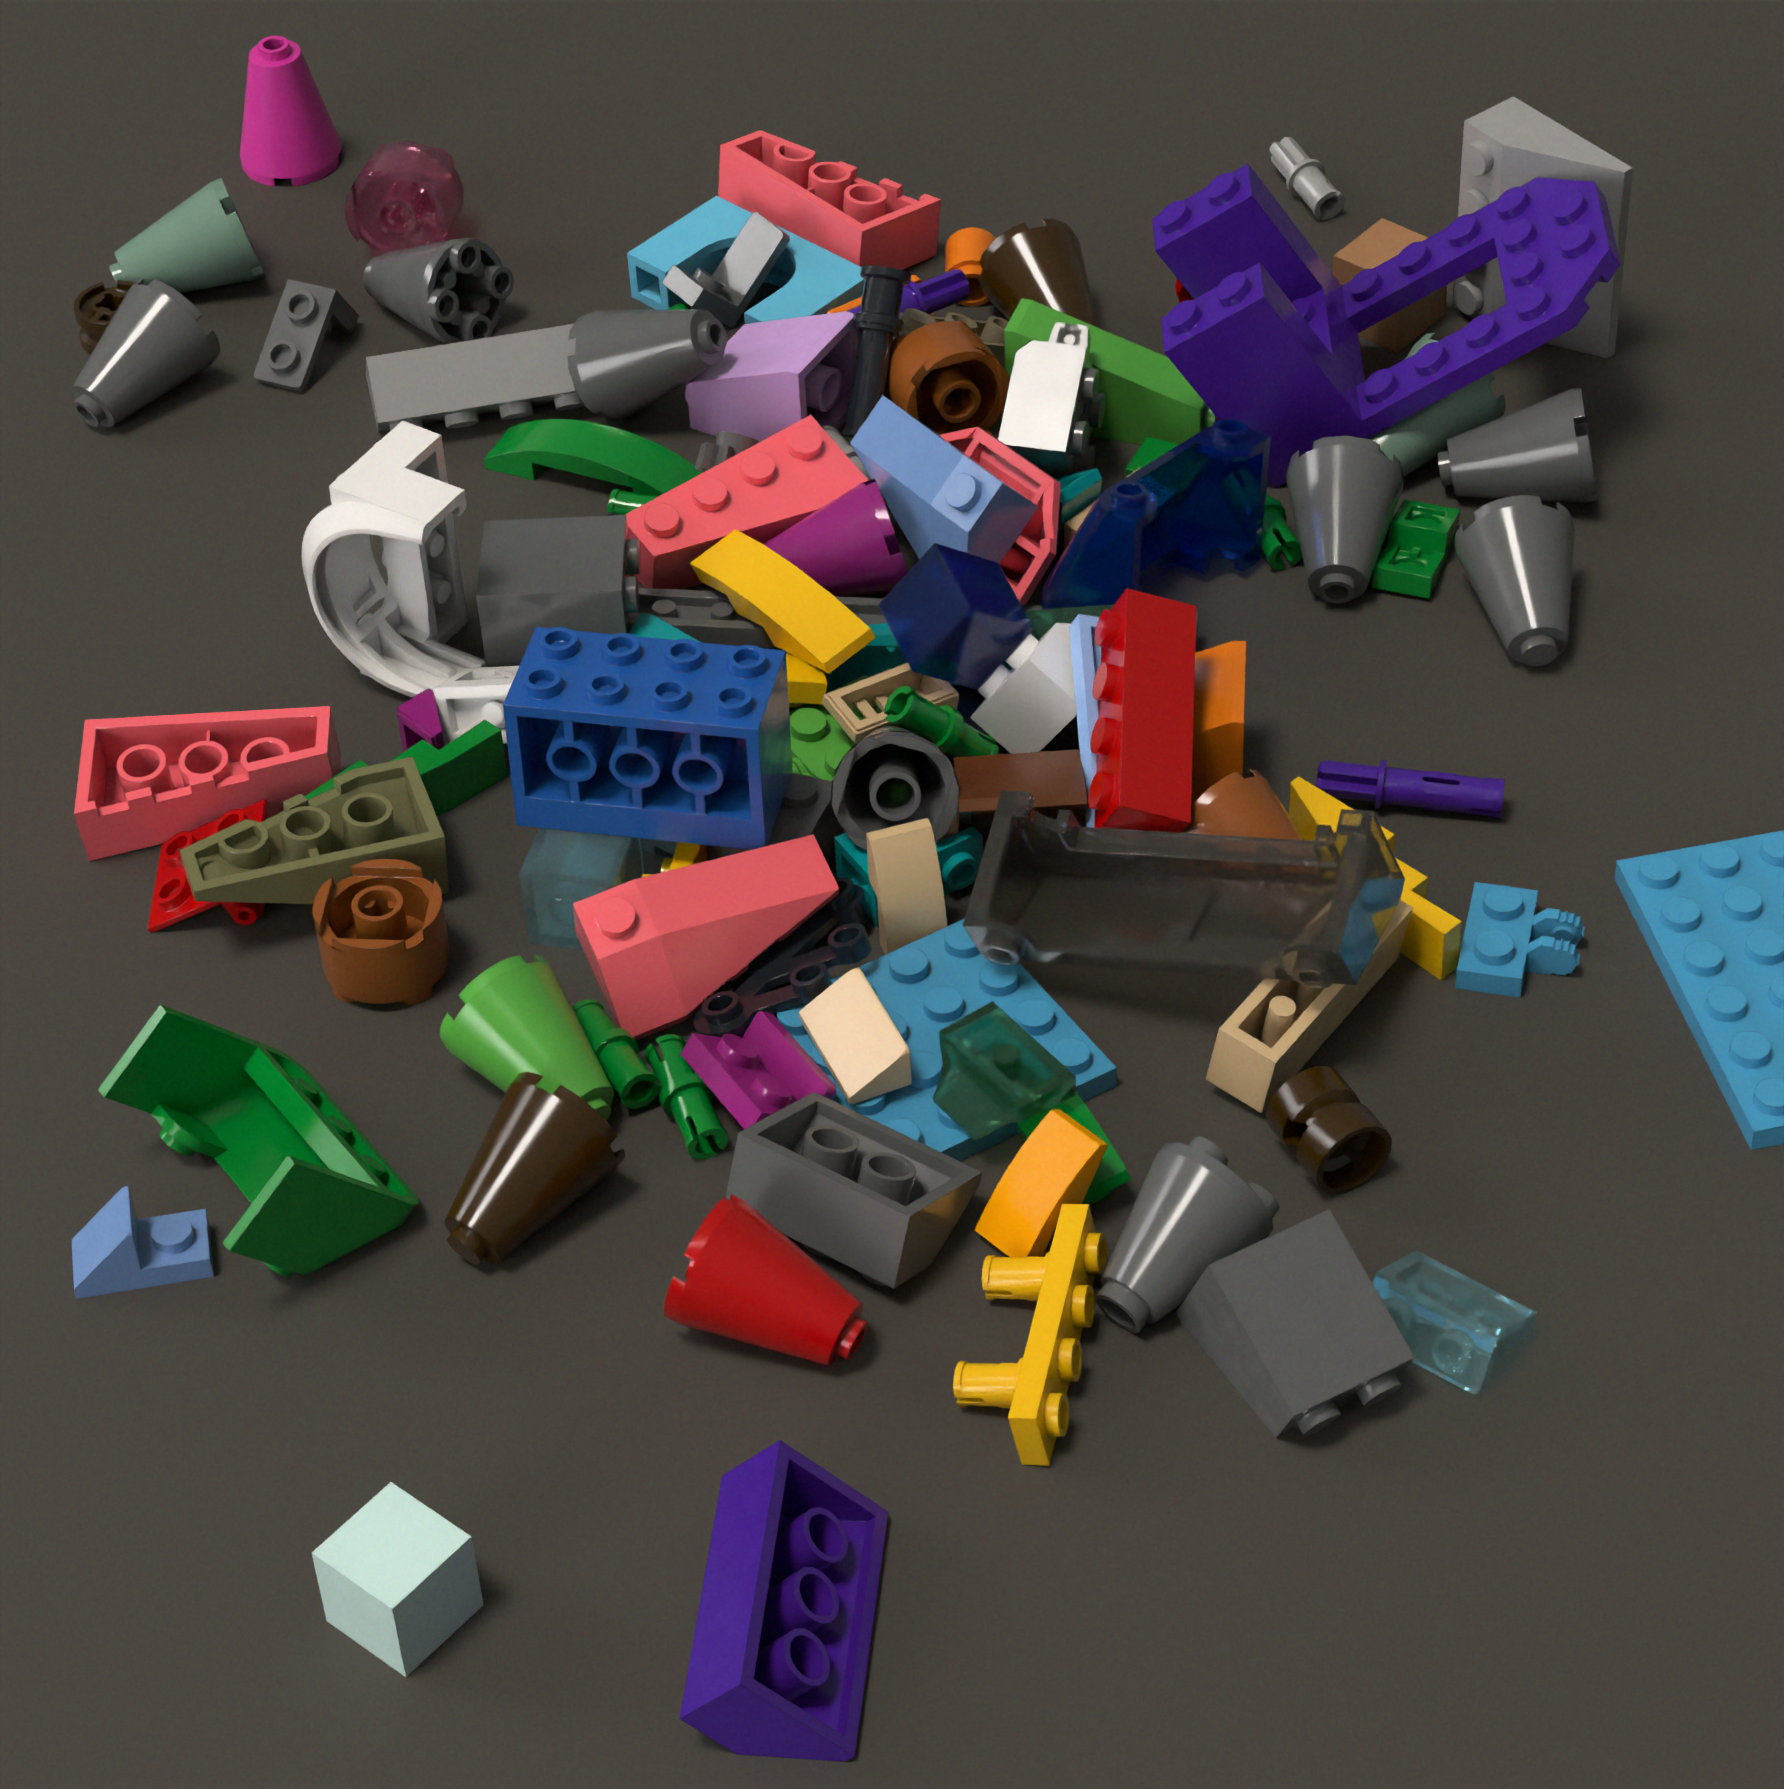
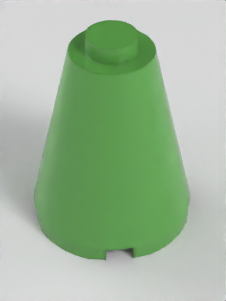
M520 955L504 959L482 972L463 989L458 996L465 1003L464 1007L458 1013L455 1020L447 1012L440 1027V1039L453 1056L505 1093L518 1074L532 1072L543 1076L536 1085L537 1087L553 1094L562 1085L586 1101L605 1120L609 1118L614 1090L555 971L542 956L534 955L535 962L527 963Z

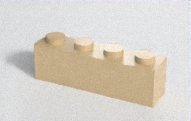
M1358 875L1219 1028L1206 1080L1262 1113L1269 1106L1273 1095L1279 1088L1298 1073L1398 959L1413 907Z

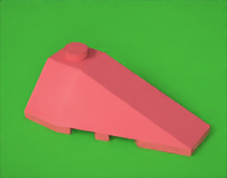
M814 834L633 879L573 903L575 931L618 1028L629 1031L636 1041L689 1019L702 1007L703 1001L729 980L732 982L749 969V963L774 942L783 941L839 894V887Z

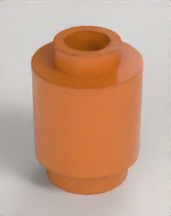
M970 227L956 231L947 240L945 249V273L954 269H960L969 283L970 293L968 298L959 302V304L968 307L980 306L989 301L978 284L977 275L981 276L982 267L979 261L983 252L996 238L990 232L981 228Z

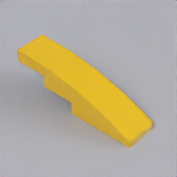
M736 529L690 562L700 582L726 594L736 613L763 626L774 646L827 673H831L876 638L868 625L811 577L764 544Z
M1298 776L1291 781L1289 815L1339 894L1341 895L1359 875L1412 906L1413 911L1400 953L1440 981L1456 970L1459 960L1461 921L1426 900L1428 877L1394 857L1395 834Z

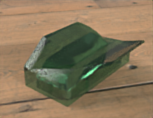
M993 1001L939 1031L943 1066L939 1084L932 1099L974 1141L1006 1124L1027 1120L1076 1095V1076Z

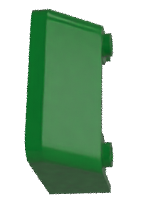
M161 1004L98 1089L104 1098L152 1114L162 1127V1130L159 1132L160 1137L175 1151L189 1157L196 1151L213 1157L251 1203L223 1241V1244L230 1252L261 1261L282 1276L291 1277L294 1272L309 1275L400 1227L419 1203V1199L413 1190L312 1074L300 1063L278 1049Z

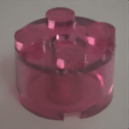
M411 141L383 144L377 147L370 156L346 197L344 207L346 223L356 241L358 242L361 238L373 249L371 254L375 257L387 252L442 242L446 240L460 215L464 202V190L459 174L454 168V160L444 149L431 148L427 145Z

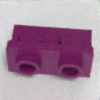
M757 1012L742 1038L733 1034H724L722 1037L693 1033L680 1054L744 1129L812 1092H816L831 1100L836 1094L835 1084L775 1016L769 1012Z

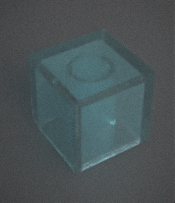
M539 828L519 873L528 942L530 944L583 951L575 931L573 903L633 879L641 878L642 874H644L640 838Z

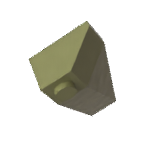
M413 757L352 769L333 778L334 788L309 800L300 793L283 801V812L260 823L245 819L181 849V861L194 900L208 902L313 904L318 890L331 877H333L335 885L342 879L352 875L350 866L374 859H398L411 862L422 868L423 877L434 883L435 879L441 888L442 894L449 893L445 836Z

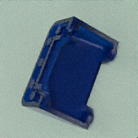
M1221 419L1216 421L1213 426L1205 428L1103 491L1043 583L1041 609L1043 614H1069L1071 624L1078 614L1100 617L1103 610H1110L1127 588L1139 591L1178 565L1204 574L1210 570L1211 560L1235 559L1234 569L1242 572L1260 562L1271 436L1250 429L1243 421Z

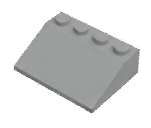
M1513 96L1464 120L1458 217L1476 212L1497 200L1508 189L1521 187L1537 177L1595 182L1606 197L1621 265L1608 283L1597 281L1584 300L1590 308L1579 324L1546 344L1608 358L1615 354L1633 168ZM1498 257L1454 281L1452 306L1472 319L1480 315L1490 314L1507 304Z

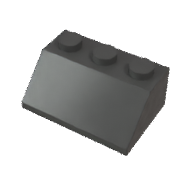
M812 1092L738 1133L725 1198L730 1200L731 1194H734L746 1200L784 1235L804 1244L805 1248L811 1253L833 1258L861 1272V1275L867 1281L895 1289L931 1266L979 1187L983 1172L831 1099Z

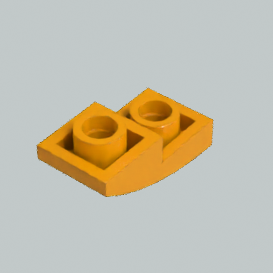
M1050 1110L1022 1145L1003 1174L984 1208L975 1231L1009 1257H1043L1056 1228L1062 1204H1082L1108 1144L1062 1110Z

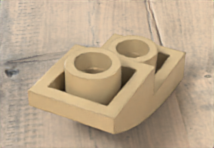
M925 818L866 833L869 881L877 896L880 945L885 955L947 927L941 871L933 829L929 819Z

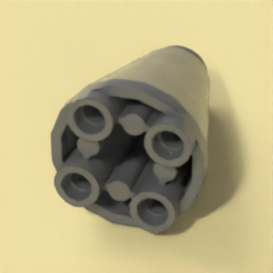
M473 238L452 239L384 253L369 261L363 278L366 291L379 304L446 344L491 337L492 330L501 318L506 298L511 294L514 286L512 272L507 267L502 266L501 259L490 245Z
M1195 1136L1189 1145L1179 1142L1166 1143L1158 1152L1101 1277L1102 1289L1095 1296L1097 1305L1112 1321L1130 1332H1140L1145 1324H1155L1180 1306L1208 1265L1268 1238L1274 1229L1272 1219L1280 1210L1279 1203L1275 1197L1258 1184L1246 1183L1240 1176L1226 1166L1228 1164L1226 1154L1215 1143L1204 1137Z

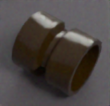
M1317 1066L1297 1073L1279 1088L1273 1095L1267 1108L1266 1122L1289 1152L1297 1156V1160L1323 1192L1331 1195L1344 1194L1361 1187L1378 1173L1386 1163L1391 1152L1392 1138L1369 1108L1360 1104L1361 1102L1356 1093L1335 1069L1327 1066Z

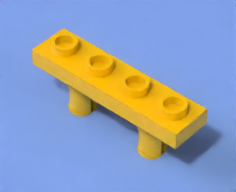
M1062 1204L1051 1249L1045 1254V1257H996L995 1255H987L985 1257L982 1268V1287L986 1291L985 1297L987 1300L1023 1299L1037 1301L1024 1356L1019 1359L1018 1363L994 1364L959 1361L955 1368L953 1391L955 1398H957L956 1403L958 1407L989 1406L1010 1408L1008 1420L1021 1465L1050 1466L1056 1437H1064L1067 1433L1069 1424L1067 1391L1070 1381L1077 1382L1081 1375L1082 1347L1080 1337L1083 1327L1090 1328L1093 1324L1095 1315L1093 1283L1095 1275H1103L1108 1257L1106 1236L1104 1233H1096L1089 1204Z

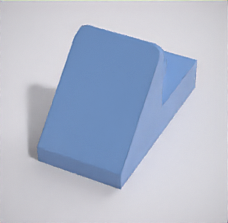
M129 1185L121 1188L72 1238L73 1281L76 1299L214 1277L210 1225L206 1209L137 1219Z

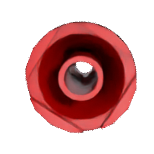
M731 1194L730 1200L722 1198L698 1228L683 1255L690 1259L685 1274L686 1282L673 1276L664 1303V1316L679 1325L831 1366L839 1356L850 1360L860 1346L868 1328V1322L860 1318L863 1303L746 1200L734 1194Z

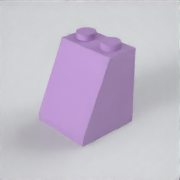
M845 311L744 324L727 342L722 360L717 365L686 383L685 400L688 403L690 428L716 437L718 431H726L751 437L761 442L812 415L821 427L833 426L838 430L846 421L858 345L857 330L854 329L855 324L852 323L854 313Z

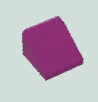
M426 689L396 707L403 752L422 739L438 750L444 747L443 732L433 690Z

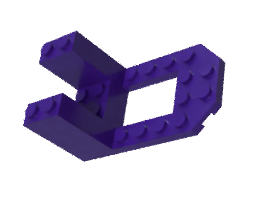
M1248 163L1232 173H1223L1217 176L1206 188L1183 201L1178 200L1170 203L1159 215L1152 218L1156 253L1194 299L1179 303L1169 314L1161 318L1164 353L1274 488L1286 483L1287 469L1291 457L1298 450L1299 457L1313 450V441L1335 436H1353L1368 439L1575 328L1590 308L1584 299L1596 282L1608 283L1621 265L1606 197L1593 181L1537 177L1521 187L1508 189L1494 202L1472 214L1458 217L1447 228L1422 242L1411 243L1400 254L1373 269H1365L1359 272L1350 282L1344 285L1340 284ZM1498 257L1506 305L1490 314L1474 318L1466 327L1438 342L1426 344L1416 354L1388 369H1382L1373 373L1365 381L1358 333Z

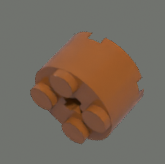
M941 321L924 325L910 334L900 335L892 341L884 392L886 398L938 435L979 427L992 435L993 433L989 428H991L1000 415L1003 417L1010 376L987 345L966 323L962 321Z
M374 859L350 866L352 875L342 879L335 885L334 879L331 877L320 887L314 898L313 917L324 974L331 985L334 996L338 1000L347 1003L359 1001L385 1004L400 1001L408 1005L419 1004L430 998L434 992L433 985L445 973L451 956L442 892L435 879L434 883L423 877L422 868L411 862L398 859Z

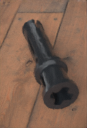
M875 265L861 267L860 276L865 279L860 312L854 314L852 322L855 324L854 329L860 332L845 427L842 431V435L845 437L853 438L882 395L884 396L893 337L899 336V332L903 331L904 322L899 319L904 285L910 284L911 274L906 271Z

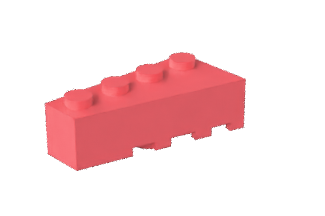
M762 130L720 145L719 197L751 213L757 212L773 224L860 267L875 265L903 270L937 256L941 199L928 194L920 196L919 201L902 194V184L886 178L879 181V185L857 177L858 167L842 161L838 163L817 162L816 151Z
M809 415L625 514L629 539L639 538L641 574L633 575L637 576V580L644 588L681 590L702 584L690 562L736 529L764 544L861 482L869 480L813 416Z
M331 706L85 720L74 816L88 861L162 844L177 833L192 831L219 819L230 810L243 809L263 799L268 802L266 818L277 815L284 810L283 801L300 793L306 796L340 773L341 750Z

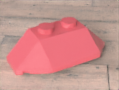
M979 427L941 434L942 438L1039 506L988 580L1013 600L1025 606L1056 556L1061 483Z

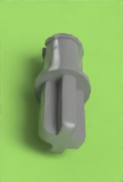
M1284 137L1280 142L1272 143L1269 151L1272 153L1271 162L1286 178L1288 191L1294 196H1300L1310 207L1316 218L1319 219L1320 217L1322 220H1328L1336 216L1342 210L1344 196L1326 178L1323 164L1317 159H1310L1291 137Z

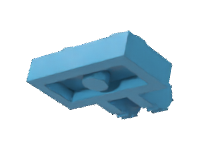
M1474 882L1456 971L1455 989L1520 998L1525 972L1545 975L1554 973L1557 976H1566L1568 973L1572 974L1580 961V954H1578L1576 946L1580 939L1584 937L1585 932L1581 916L1578 917L1575 913L1561 912L1560 909L1547 908L1536 914L1539 890Z

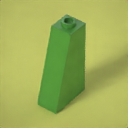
M1021 298L1004 330L1005 369L1010 378L1016 351L1032 340L1048 342L1055 322L1088 326L1091 336L1090 361L1092 368L1099 369L1098 393H1104L1106 398L1102 426L1100 428H1092V437L1141 445L1148 436L1200 449L1201 454L1209 435L1218 434L1221 422L1168 357L1034 300Z

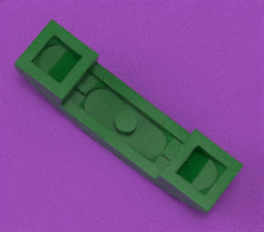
M573 419L534 420L509 427L483 459L485 469L533 481L547 466L632 487L633 493L657 497L703 473L695 470V465L680 455L642 436L604 424Z

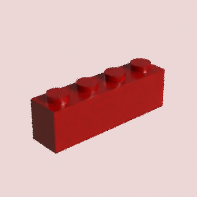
M1127 588L1110 610H1103L1098 619L1095 630V644L1101 647V665L1094 678L1092 693L1093 698L1099 700V718L1094 725L1090 741L1091 752L1097 754V771L1091 782L1088 794L1089 808L1095 810V836L1166 852L1191 823L1196 606Z

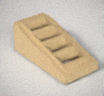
M923 656L824 694L822 704L852 741L858 743L878 728L885 726L900 727L886 720L888 715L884 714V709L889 696L901 686H908L914 689L917 694L937 706L948 705L957 710L959 694L927 656ZM877 705L882 712L877 714L871 706ZM851 709H858L865 719L859 720Z

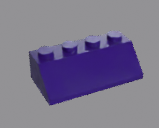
M781 1440L722 1475L679 1719L737 1755L845 1762L853 1758L856 1751L888 1511Z

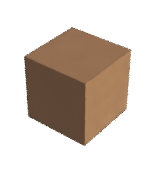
M1381 218L1333 255V275L1341 285L1350 282L1359 272L1377 267L1400 254L1411 243L1422 242L1428 237ZM1447 285L1358 333V335L1398 353L1445 315Z

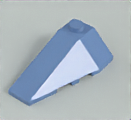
M882 395L850 444L870 478L876 480L882 498L926 572L961 599L972 604L1039 506Z

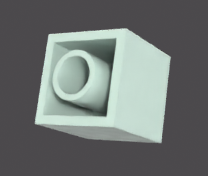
M392 1482L384 1487L312 1552L326 1621L405 1677L413 1672L484 1605L472 1537Z

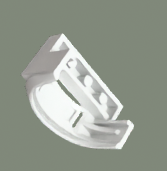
M402 420L329 485L332 505L321 510L306 528L302 542V566L315 614L335 646L348 660L360 669L361 674L371 677L394 691L413 698L426 689L433 690L435 686L466 668L486 667V661L445 645L468 622L453 513L460 516L467 507L465 491L448 484L441 434ZM370 534L378 535L382 538V562L387 569V585L377 567L371 547ZM385 598L382 606L374 614H365L377 601ZM363 614H365V615L359 620V622L357 623V620H358Z

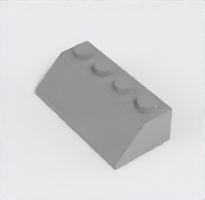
M574 324L366 357V378L377 430L391 431L402 420L422 428L423 424L445 421L446 428H461L479 423L478 415L500 412L501 419H516L534 414L533 406L555 403V409L558 411L584 407L585 404L574 388L568 369L567 357L575 355L576 338L568 340L570 329Z

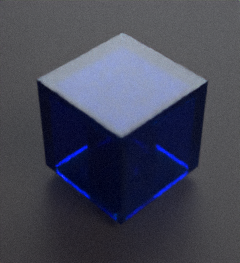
M937 543L932 545L878 605L913 672L975 690L1034 629L998 562Z

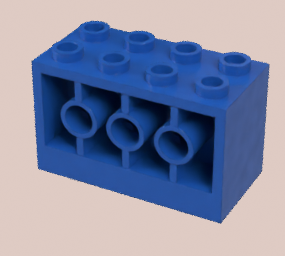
M566 627L535 628L503 703L517 826L749 850L768 846L793 771L785 650L764 649L754 645L733 646L701 643L691 639L670 640L638 637L628 633L607 634L575 631Z

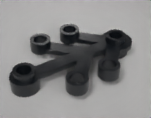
M835 878L839 887V894L804 922L774 953L770 946L749 963L750 977L735 992L729 980L704 1001L693 1019L696 1033L722 1037L724 1034H733L742 1038L757 1012L775 1013L802 1003L808 1004L833 984L828 972L829 968L840 964L850 965L865 959L870 954L872 947L863 925L870 918L871 911L862 888L853 884V881L849 878ZM826 933L830 934L828 936V946L808 952ZM787 982L791 983L789 986L770 991L775 986Z

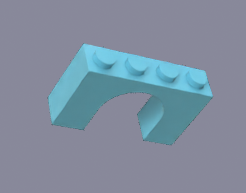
M716 195L629 251L627 258L631 297L655 310H666L676 304L686 303L662 283L671 267L675 265L692 275L697 268H701L713 275L752 213ZM779 227L790 236V241L763 282L782 288L744 312L745 324L827 314L831 309L860 298L863 295L865 279L860 276L861 267Z

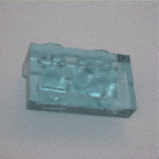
M1417 1250L1378 1270L1373 1281L1374 1287L1415 1356L1412 1362L1471 1394H1478L1486 1388L1497 1355L1529 1337L1537 1313Z

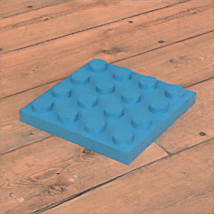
M974 914L859 967L909 1048L911 1085L850 1105L799 1019V1011L807 1004L802 1003L772 1013L835 1084L836 1094L832 1099L833 1101L958 1161L967 1159L1018 1134L1009 1111L1067 1082L1072 1085L1083 1102L1117 1086V1067ZM842 974V975H840V976H838V977H836V978L831 979L832 982L834 983V982L837 981L840 977H842L844 974Z

